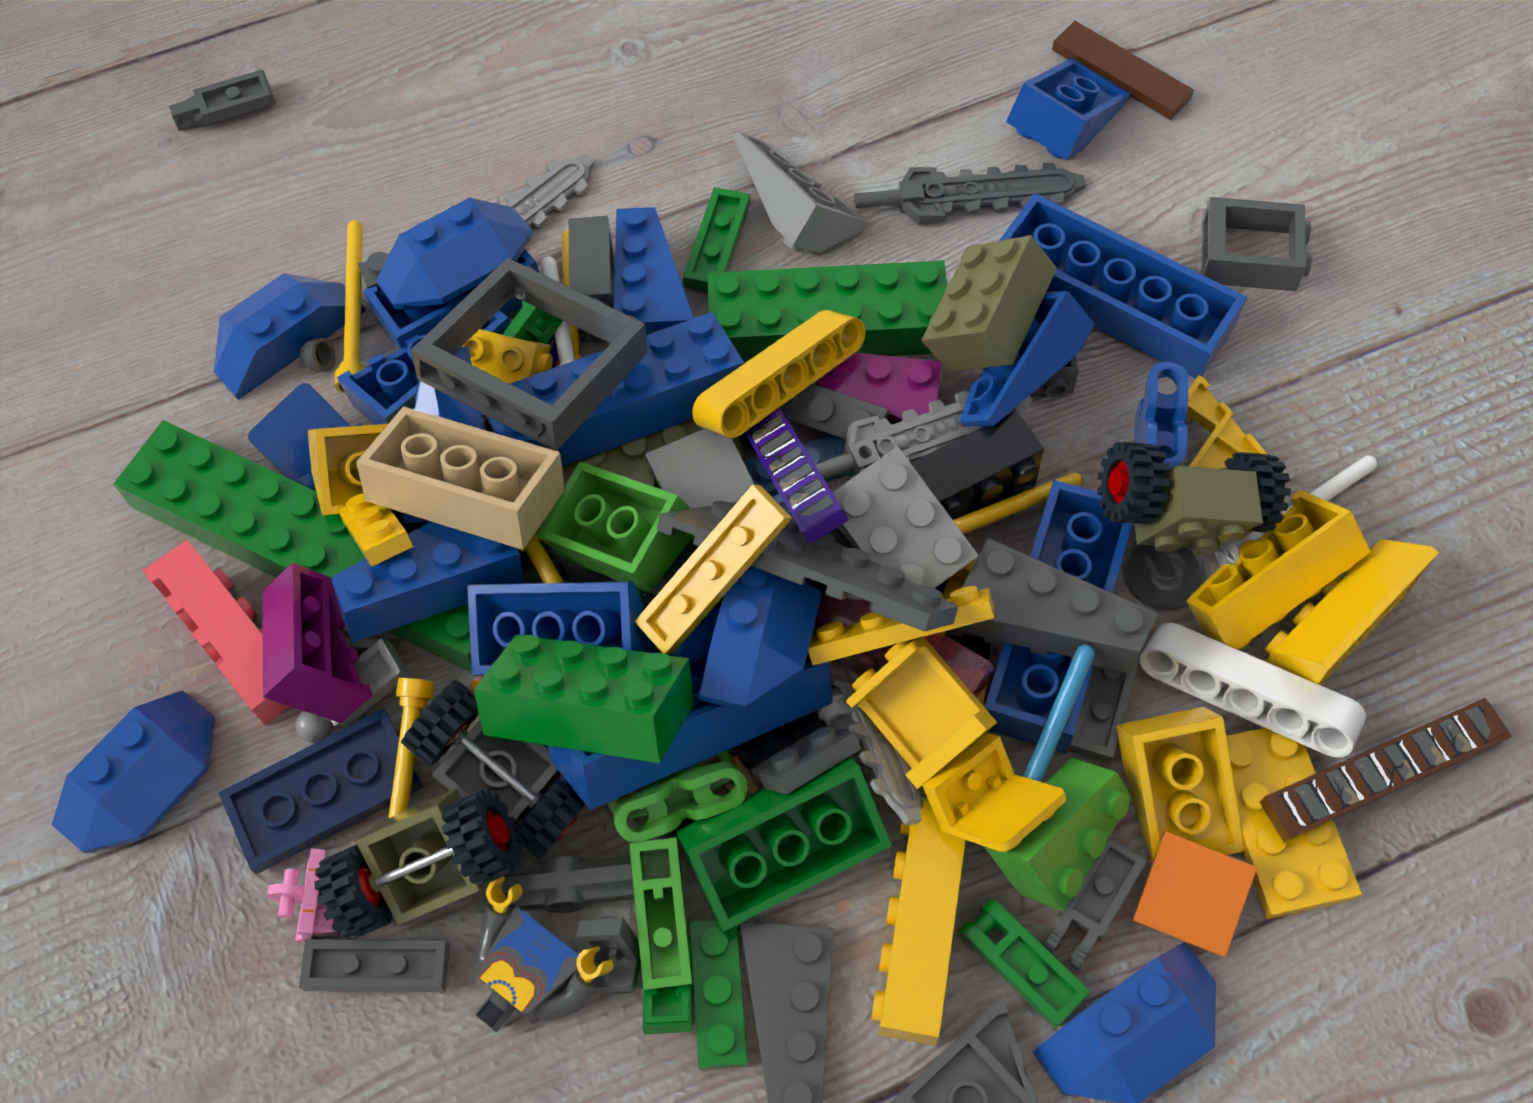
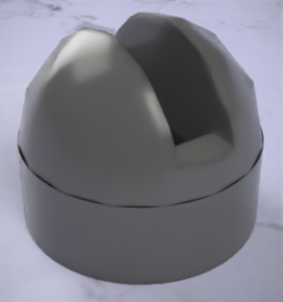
M311 339L300 348V361L306 368L319 371L330 369L333 366L335 351L327 339Z

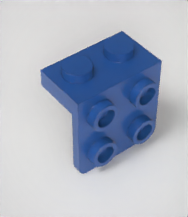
M302 383L249 431L248 440L286 478L315 491L307 431L321 428L350 427L351 425L310 384Z

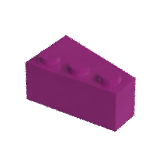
M854 353L815 381V385L890 410L888 421L893 425L902 422L901 414L903 411L914 409L918 415L929 412L928 404L938 399L942 364L939 361Z
M293 562L263 590V697L342 723L373 695L369 684H361L355 667V663L360 659L356 648H349L342 630L345 622L338 606L331 578Z

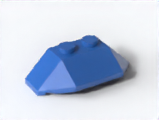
M469 197L399 234L376 281L395 310L404 309L406 306L421 307L444 304L482 283L507 258L517 262L525 249L526 243L533 237V232L514 207Z
M283 273L220 316L214 365L215 375L237 400L244 397L300 357V348L305 342L311 339H326L344 327L346 287L342 283ZM361 304V314H362V313L365 312L366 310H365L364 306Z
M750 566L723 596L713 632L699 700L746 711L755 705L757 700L775 692L802 674L822 592L807 578L806 582L800 585Z
M183 690L134 707L66 776L52 826L85 854L101 848L115 847L143 840L208 771L212 747V728L215 725L214 715Z
M1183 942L1155 958L1079 1013L1034 1050L1033 1054L1062 1095L1079 1096L1113 1103H1141L1215 1047L1216 981L1188 945Z

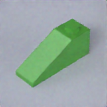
M677 837L629 843L643 989L648 990L692 984L683 879Z

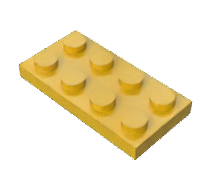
M1267 728L1226 736L1245 848L1243 853L1246 862L1257 867L1253 882L1266 919L1357 900L1362 893L1334 821L1284 843L1259 803L1265 796L1316 774L1305 745Z

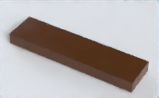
M1077 21L1069 25L1053 41L1052 50L1066 59L1073 58L1128 91L1132 94V98L1169 120L1192 99L1194 89Z

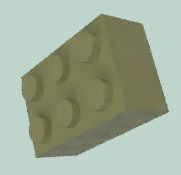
M1032 235L967 247L961 256V261L951 281L946 286L945 293L936 312L932 315L930 324L921 341L948 372L1013 365L1057 270L1056 266Z

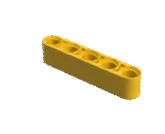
M830 310L818 312L701 393L693 405L692 414L694 422L701 428L728 438H736L856 353L861 348L865 338L863 322L859 318Z

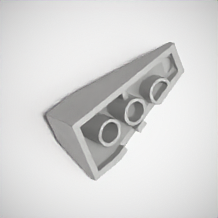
M739 131L736 132L734 139L772 225L784 236L782 241L789 248L797 252H803L804 249L820 254L866 228L868 222L841 198L835 196L832 199L829 195L819 190L822 185L821 183L794 169L795 164L764 140Z

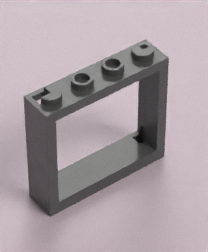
M507 258L411 349L417 380L557 451L647 354L645 324L638 321L635 317L623 314L605 305L598 299L590 298L562 282H557L536 272L529 266H524ZM513 296L611 343L553 405L453 355Z

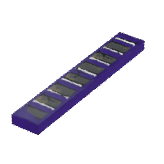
M780 408L745 432L809 545L849 520Z

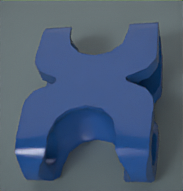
M1160 362L1153 365L1145 386V397L1140 400L1135 414L1134 443L1153 444L1160 447L1159 452H1164L1166 455L1163 463H1168L1171 470L1178 465L1182 466L1187 455L1188 428L1184 421L1188 407V373L1184 367L1176 363ZM1168 377L1172 379L1176 384L1177 390L1167 395L1158 391L1159 378Z

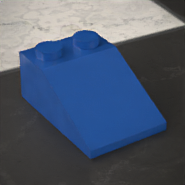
M1070 58L1024 82L1006 122L1015 127L1017 133L1022 137L1034 139L1045 146L1048 153L1052 156L1068 160L1081 152L1127 103L1132 94L1077 60Z

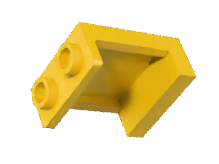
M924 637L910 643L905 641L894 645L884 655L889 662L877 673L871 668L862 674L851 685L856 692L845 701L851 709L856 706L861 707L912 769L905 775L916 789L922 787L926 781L964 752L997 723Z

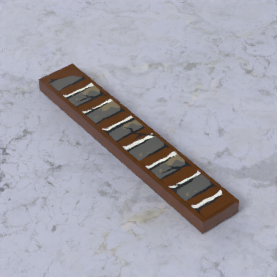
M1485 697L1271 793L1260 800L1259 803L1282 841L1286 843L1507 741L1512 735Z

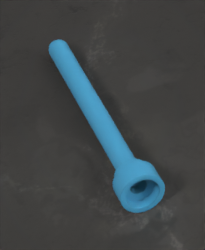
M1082 644L1077 648L1023 777L1039 782L1042 781L1094 659L1095 651L1092 646Z

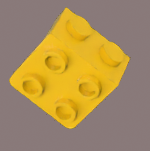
M479 329L462 346L469 347L473 366L509 384L550 370L552 367V355L549 354L551 345L536 341L522 340Z
M990 733L983 735L922 785L942 832L999 852H1006L1017 847L1023 838L1043 821L1049 819L1067 800L1064 790L1060 787L1015 775L1000 736Z

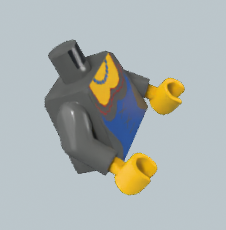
M504 876L495 879L487 887L486 896L490 904L481 927L476 956V965L478 967L476 976L492 991V994L475 1015L496 1033L515 1010L532 1024L540 1019L550 1021L578 1010L597 984V977L608 974L614 967L611 959L602 962L598 967L595 965L594 956L600 950V946L583 950L578 954L518 906L511 911L509 905L520 899L523 889L520 884H516L510 888L508 897L504 895L501 888L505 879Z

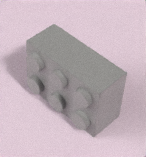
M898 446L832 492L849 518L838 529L852 548L866 552L870 556L869 560L881 566L901 570L905 574V579L917 585L937 588L979 556Z

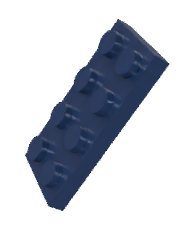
M385 708L218 792L252 872L258 874L390 806L399 735ZM415 769L413 772L411 794L424 788Z

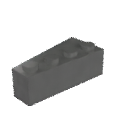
M988 538L962 588L968 586H977L978 590L989 588L994 603V618L947 630L946 634L962 637V633L982 637L984 642L1002 645L1005 642L1029 647V652L1047 655V652L1071 657V661L1077 648L1082 644H1088L1095 651L1091 665L1131 673L1158 614Z

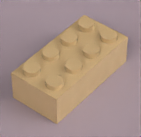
M402 407L356 462L365 501L524 550L565 491L560 452L407 407Z

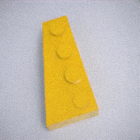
M1299 489L1290 498L1293 506L1283 515L1284 518L1281 523H1275L1276 528L1274 530H1268L1259 540L1248 539L1238 549L1240 558L1234 564L1222 565L1186 600L1204 635L1237 650L1244 648L1254 637L1272 624L1284 619L1288 612L1303 601L1317 595L1325 585L1340 574L1351 570L1358 561L1371 553L1352 512Z

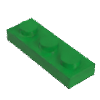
M717 187L713 188L683 274V285L685 287L708 291L707 273L728 272L751 204L750 194Z
M716 920L689 922L699 1070L748 1067L737 925L723 932Z

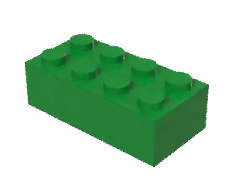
M515 635L474 688L482 731L485 736L654 763L662 761L695 704L689 658L669 656L664 653L625 650L620 647L581 644L577 641L538 638L534 635Z
M850 756L787 795L762 788L746 796L745 800L736 808L707 819L697 820L675 831L710 911L723 932L892 847L860 766Z

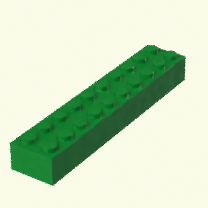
M162 420L113 483L133 509L275 578L292 562L331 578L365 559L362 551L344 525L340 514L322 515L316 491L165 420ZM468 603L386 631L472 673Z

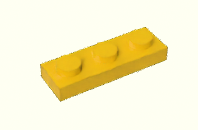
M364 493L352 497L346 502L345 507L338 509L344 525L371 567L413 547L406 530L389 508L365 501Z

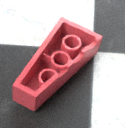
M185 540L142 570L151 583L165 597V601L182 622L193 632L192 635L211 659L217 663L220 671L265 726L291 707L263 697V627L258 629L252 622V620L258 617V614L243 596L235 600L229 593L235 586L220 567L212 571L191 543Z

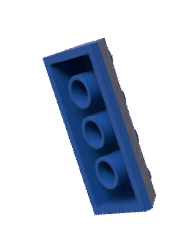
M632 581L467 585L472 675H485L515 635H534L538 638L577 641L581 644L620 647L625 650L657 653L656 645L634 622L645 610L646 606Z

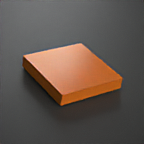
M1164 831L1132 920L1226 957L1257 867Z

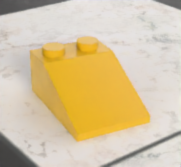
M1199 707L1116 725L1123 769L1131 796L1133 797V803L1151 864L1164 831L1225 855L1245 851L1222 716L1205 707Z

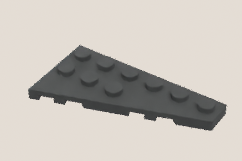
M714 501L711 506L660 513L657 531L670 536L677 531H684L694 535L693 544L700 546L737 502ZM793 517L750 565L800 585L806 582V578L828 585L826 594L840 600L847 597L871 601L869 608L872 612L922 631L954 624L959 607L943 599L942 593L939 590L929 586L917 585L905 579V574L901 570L881 566L869 560L870 556L866 552L855 548H847L835 542V537L830 533L809 545Z

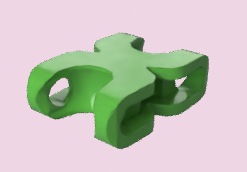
M726 750L714 755V757L720 758L721 762L701 766L705 761L703 760L650 785L639 788L621 799H614L607 804L614 813V825L618 833L629 842H642L673 831L679 827L685 818L694 820L707 819L736 808L745 800L747 780L741 770L732 764V756ZM731 779L734 781V787L728 794L720 796L712 792L729 783ZM648 815L645 823L640 826H632L627 823V819Z

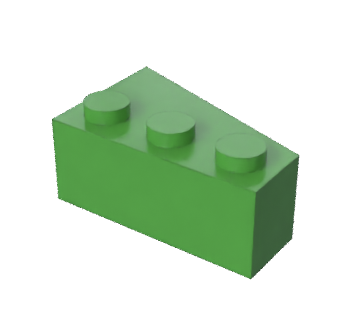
M1072 757L1045 782L1046 784L1062 788L1067 798L1066 802L1049 819L1043 821L1023 838L1017 847L1006 852H999L985 847L1018 894L1062 912L1066 910L1072 898L1080 892L1085 876L1096 858L1104 852L1109 836L1118 821L1126 815L1130 801L1133 798L1116 771Z

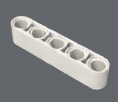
M1167 622L1159 625L1140 655L1139 662L1142 669L1154 679L1331 757H1344L1353 751L1366 721L1364 708L1353 699L1176 623Z

